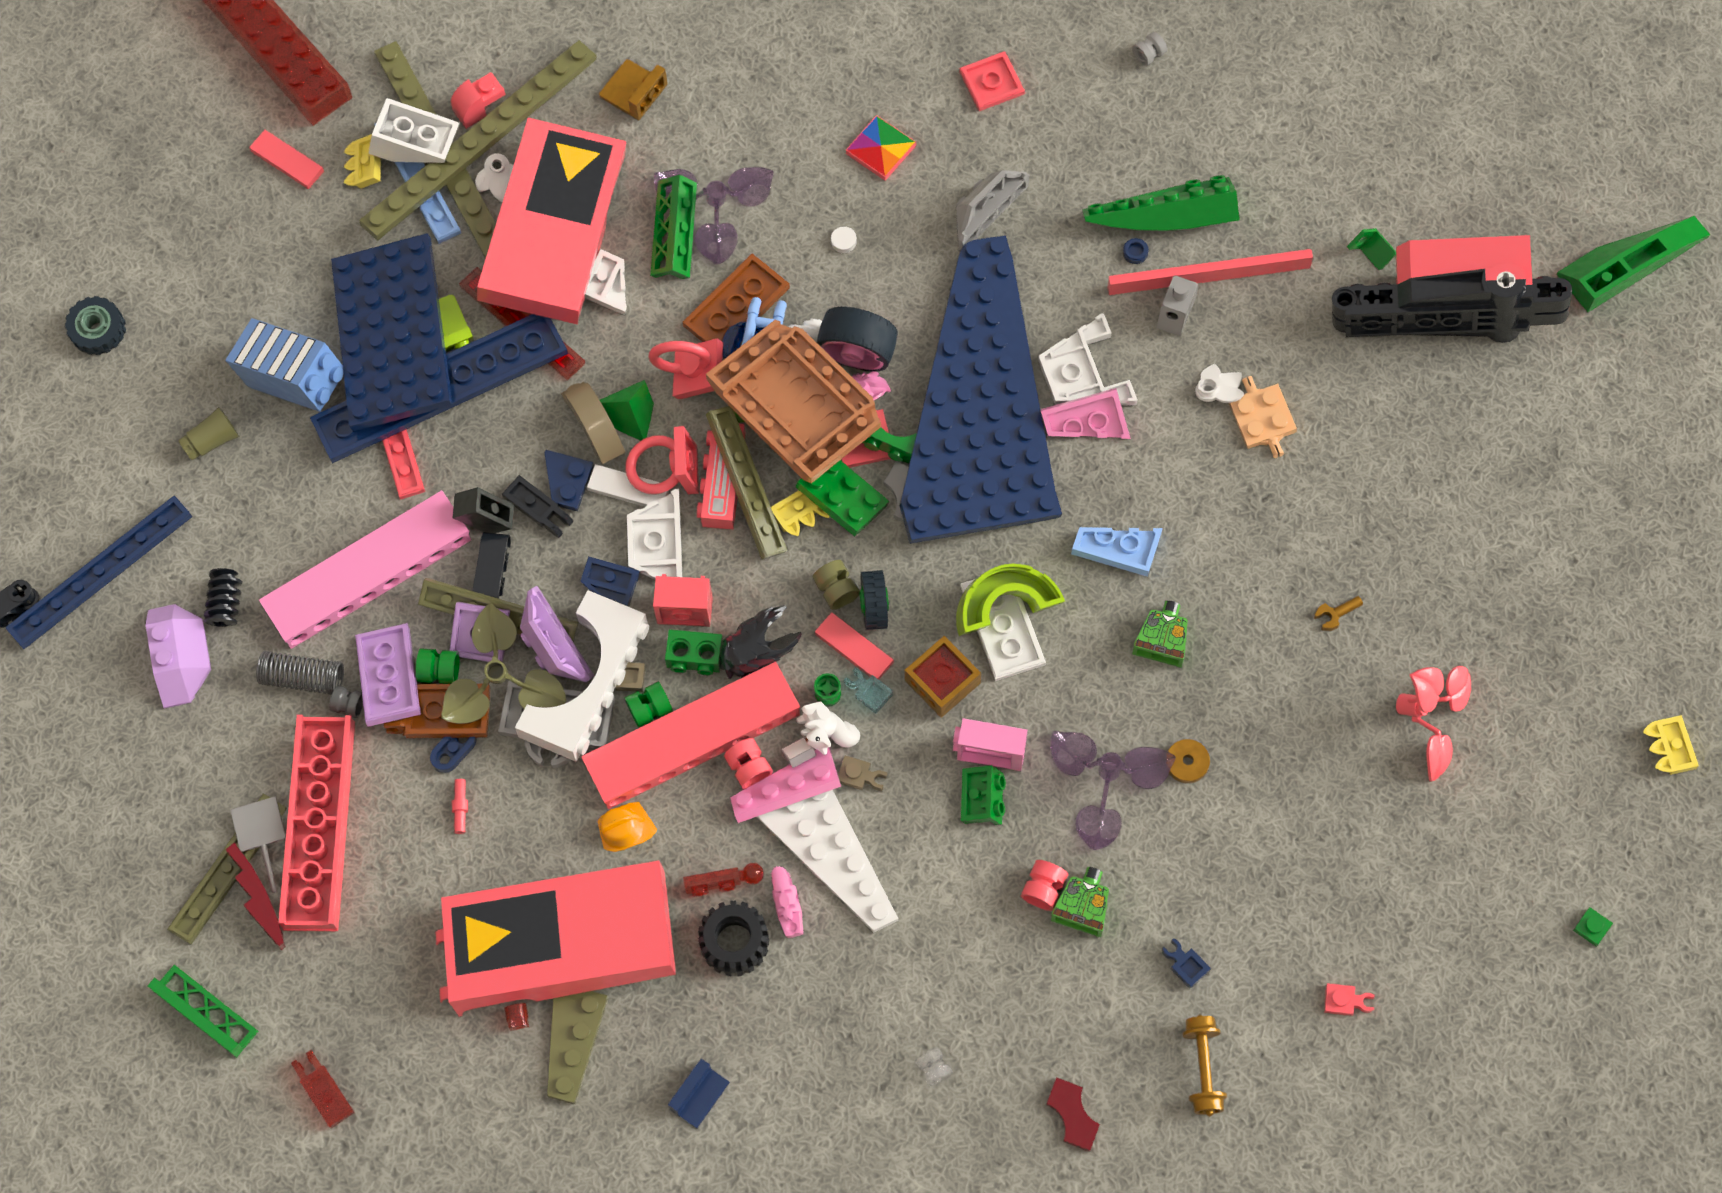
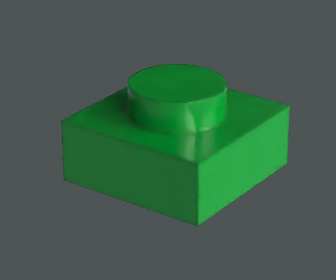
M1589 907L1573 931L1597 947L1613 923Z

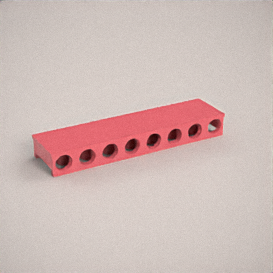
M774 662L581 756L604 803L610 809L726 752L732 746L745 739L755 738L799 716L800 705L777 662Z
M297 715L278 920L283 931H338L355 732V721L351 715H345V717H303V715Z

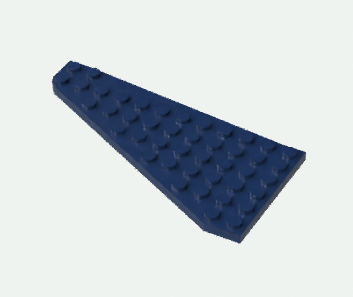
M1006 235L972 240L963 246L957 259L899 505L910 544L1047 521L1062 516L1054 486L1013 258Z

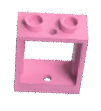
M963 718L961 727L956 726L953 751L957 752V760L1021 771L1028 730Z

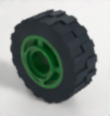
M883 570L861 572L860 605L864 617L865 630L888 629L889 602Z

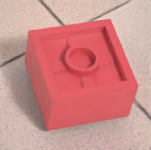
M666 574L656 576L653 608L657 624L710 627L713 600L710 579L705 578V576H701V578L667 577Z

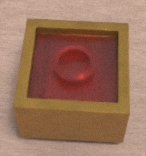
M943 636L905 669V681L942 718L981 684V672Z

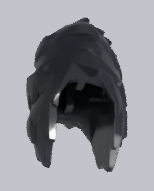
M785 605L774 608L769 607L759 611L754 617L742 622L734 634L728 635L723 640L720 669L725 670L728 679H731L733 675L743 678L771 663L779 661L782 656L793 650V647L801 638V632L790 633L773 641H765L764 636L768 627L783 614L782 612L787 608Z

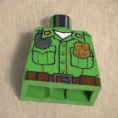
M1165 601L1162 612L1157 610L1150 611L1135 641L1133 655L1182 668L1188 620L1178 616L1180 604L1174 601Z
M1087 867L1083 879L1072 876L1052 912L1051 921L1101 937L1109 888L1099 885L1103 872L1097 868Z

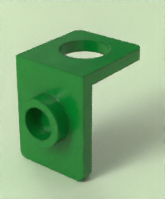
M1376 228L1363 229L1347 246L1349 250L1360 249L1378 270H1382L1396 256L1394 248Z

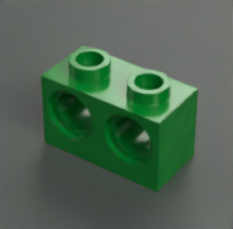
M669 629L665 654L666 667L671 668L670 670L676 673H685L687 670H695L698 674L706 676L713 675V672L720 673V655L723 645L722 634ZM678 649H685L688 651L682 657L674 655V653ZM706 651L714 653L710 659H703L701 655Z

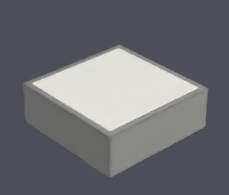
M805 737L781 749L784 758L792 768L816 756L814 748L807 744Z

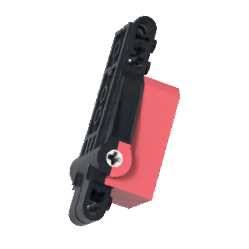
M1530 235L1409 240L1396 247V284L1379 283L1369 286L1353 284L1338 288L1332 295V323L1336 330L1346 333V337L1397 335L1488 337L1495 342L1506 343L1516 339L1520 332L1529 331L1530 326L1557 325L1565 322L1569 315L1572 286L1564 278L1540 276L1532 279Z

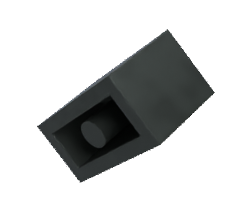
M479 487L455 493L453 519L485 533H499L512 529L514 504Z

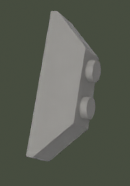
M1005 170L991 173L984 180L980 179L967 197L963 196L956 205L958 251H961L966 243L976 240L1029 186L1028 173Z

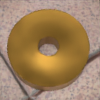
M1183 739L1174 743L1166 756V768L1169 774L1175 780L1182 783H1194L1201 780L1206 775L1210 765V756L1207 749L1198 741ZM1186 757L1191 758L1193 763L1186 765L1183 759Z

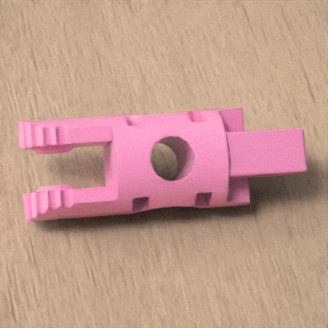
M776 866L772 870L771 877L774 888L772 894L778 919L787 938L800 936L803 934V922L796 886L792 883L790 873L783 867Z

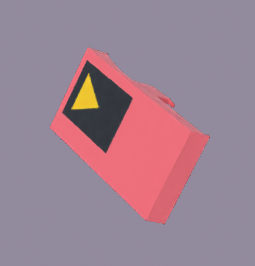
M533 118L527 119L477 286V301L578 325L593 265L599 254L605 233L607 212L625 158L626 141Z
M660 861L441 897L443 929L437 930L435 934L436 945L444 942L447 986L439 989L440 1003L448 999L449 1004L459 1017L463 1016V1012L470 1009L515 1000L531 999L537 1002L676 975L665 871Z

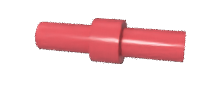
M465 779L455 780V799L452 800L455 834L465 833V813H468Z

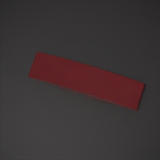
M233 843L226 849V852L242 870L235 876V879L251 898L244 904V907L282 951L286 946L281 927L278 923V917L270 898L250 862L237 845Z

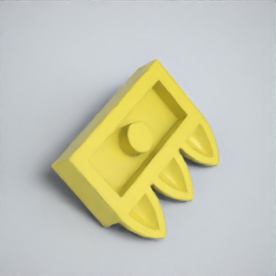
M372 134L355 140L344 151L347 155L353 156L344 165L345 169L354 171L344 180V183L349 186H357L362 189L381 181V158L368 154Z
M799 490L771 506L775 519L783 532L786 531L794 536H799L800 522L814 527L815 513L825 518L830 517Z
M1682 715L1654 721L1645 728L1644 734L1658 738L1651 745L1649 751L1664 756L1657 762L1656 769L1669 772L1672 775L1698 768L1699 765Z

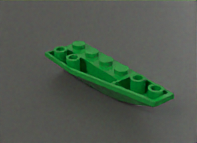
M1224 175L1213 176L1210 180L1201 182L1197 179L1188 180L1183 185L1105 204H1091L1088 208L1082 209L1085 222L1134 230L1166 231L1191 229L1240 220L1237 191L1230 178Z
M1695 216L1599 246L1558 271L1556 275L1569 281L1572 286L1573 296L1587 312H1590L1707 239L1710 233Z

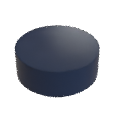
M1133 238L1124 244L1123 256L1129 263L1140 264L1148 257L1149 248L1142 239Z

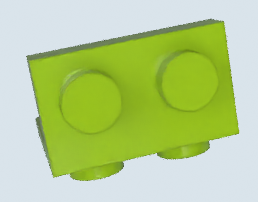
M447 295L440 298L439 304L446 352L458 349L474 341L455 296Z

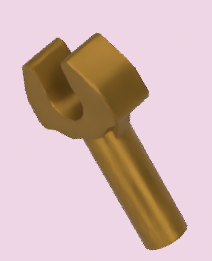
M1356 596L1336 608H1332L1324 603L1316 611L1314 619L1328 615L1331 621L1323 624L1321 629L1323 631H1333L1339 627L1338 620L1341 616L1362 606L1363 602L1359 596Z

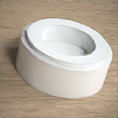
M839 227L833 231L831 244L837 252L848 253L856 246V234L851 228Z

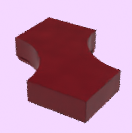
M1056 1077L1046 1105L1054 1109L1064 1123L1065 1137L1063 1142L1090 1152L1100 1124L1092 1120L1083 1108L1081 1099L1083 1087Z

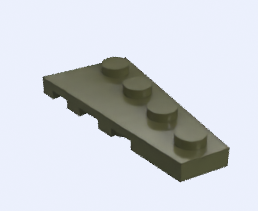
M589 991L553 998L547 1096L549 1098L571 1104L576 1103L608 1001V995Z

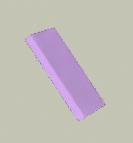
M405 623L355 635L364 715L367 726L421 715L408 624Z

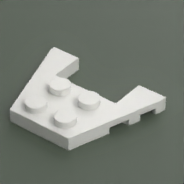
M1104 313L1095 317V320L1087 326L1084 325L1069 338H1064L1039 355L1038 361L1055 405L1114 388L1117 389L1121 405L1137 404V397L1130 380L1107 387L1103 386L1087 345L1111 338V330Z

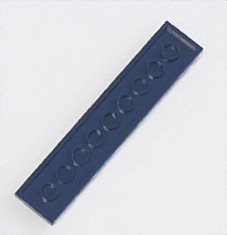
M532 314L446 354L452 406L354 432L349 427L347 401L315 414L310 419L333 464L568 354V351L551 318Z

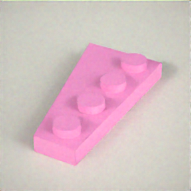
M827 748L826 755H823L818 750H814L816 753L815 757L793 768L789 764L730 797L737 822L746 821L841 787L830 748Z

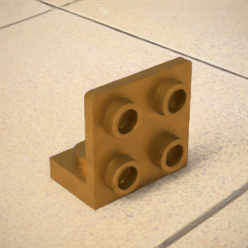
M626 59L600 91L599 96L633 118L640 120L668 85L666 70L657 64L652 71H648L633 61Z

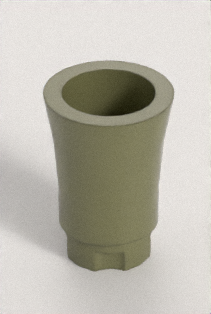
M218 407L201 423L186 432L187 435L179 439V443L189 458L194 460L200 455L204 456L211 450L240 436L221 408Z

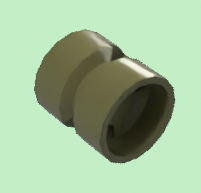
M834 560L823 565L812 576L818 589L825 591L823 597L832 610H837L853 602L860 595V590L854 580L848 578L849 571L842 560Z

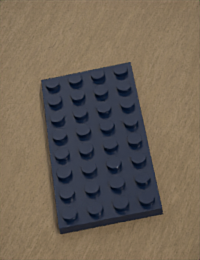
M425 233L332 258L341 355L344 366L345 392L349 427L354 432L452 406L432 242L429 234Z

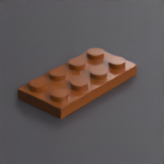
M752 253L682 322L683 327L702 342L717 338L723 342L731 329L746 325L748 308L752 298L757 297L761 300L758 317H761L790 289V283ZM745 328L736 329L731 333L734 337L730 342V347L738 337L744 334ZM730 335L726 340L725 351L728 350V343L731 338Z

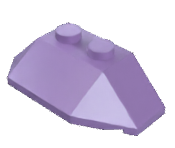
M538 586L530 589L527 592L520 629L523 632L521 637L528 647L532 646L537 656H535L538 665L542 670L546 669L549 674L583 682L589 681L594 677L593 672Z
M175 604L150 609L147 614L146 631L153 675L163 707L165 709L191 703L211 671L204 621L202 618Z

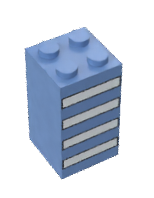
M251 318L225 360L248 387L321 412L325 403L328 402L330 395L344 374V366L325 342Z

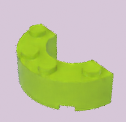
M1023 564L1000 565L977 577L965 589L957 607V632L959 636L991 625L989 616L991 606L996 598L1001 595L1020 597L1029 605L1033 613L1057 606L1065 602L1058 586L1046 574H1042L1031 566Z

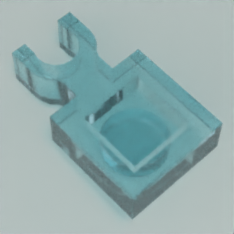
M855 667L853 674L858 677V680L850 681L846 677L844 684L851 689H857L855 698L876 714L893 696V690L873 675L866 680L862 672Z

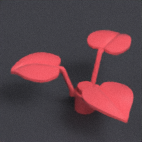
M1456 666L1449 672L1446 680V692L1448 695L1439 697L1444 687V678L1441 670L1434 667H1426L1409 675L1414 684L1416 695L1402 693L1396 701L1398 714L1412 716V722L1421 724L1435 734L1429 738L1426 752L1430 782L1435 781L1445 772L1452 759L1453 748L1448 735L1441 736L1439 729L1422 720L1421 717L1433 711L1437 702L1449 701L1451 711L1455 712L1465 708L1471 693V679L1468 669L1464 666Z

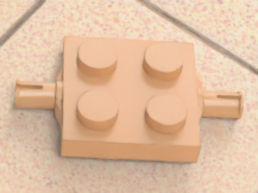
M1248 376V380L1245 377L1242 382L1247 393L1241 399L1231 402L1229 405L1247 449L1259 445H1269L1273 458H1278V455L1281 457L1284 455L1279 441L1285 436L1297 433V427L1279 384L1264 389H1257L1252 376Z

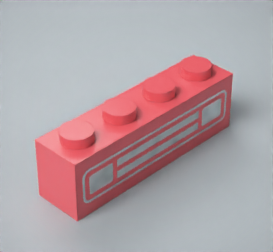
M739 424L743 437L745 439V426L744 424ZM708 430L706 446H710L709 454H705L703 460V470H707L706 478H701L700 494L704 495L703 503L698 502L697 518H701L702 527L734 530L738 497L712 431Z

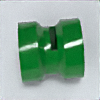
M830 673L817 677L814 683L815 699L817 702H822L826 707L833 706L839 702L841 698V684L838 677Z

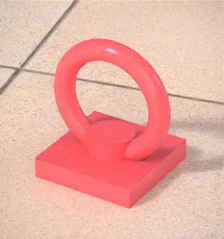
M718 338L697 344L686 341L663 342L654 346L648 356L650 362L656 368L674 373L673 397L684 399L714 391L706 379V373L722 362L723 342ZM675 351L674 363L659 357L663 353Z
M684 426L674 427V439L656 435L638 442L632 448L626 460V475L629 482L634 488L646 494L664 493L675 487L679 482L688 495L699 494L698 450L696 443ZM664 446L671 450L669 462L672 475L665 481L657 484H649L642 481L636 472V463L639 456L650 447Z

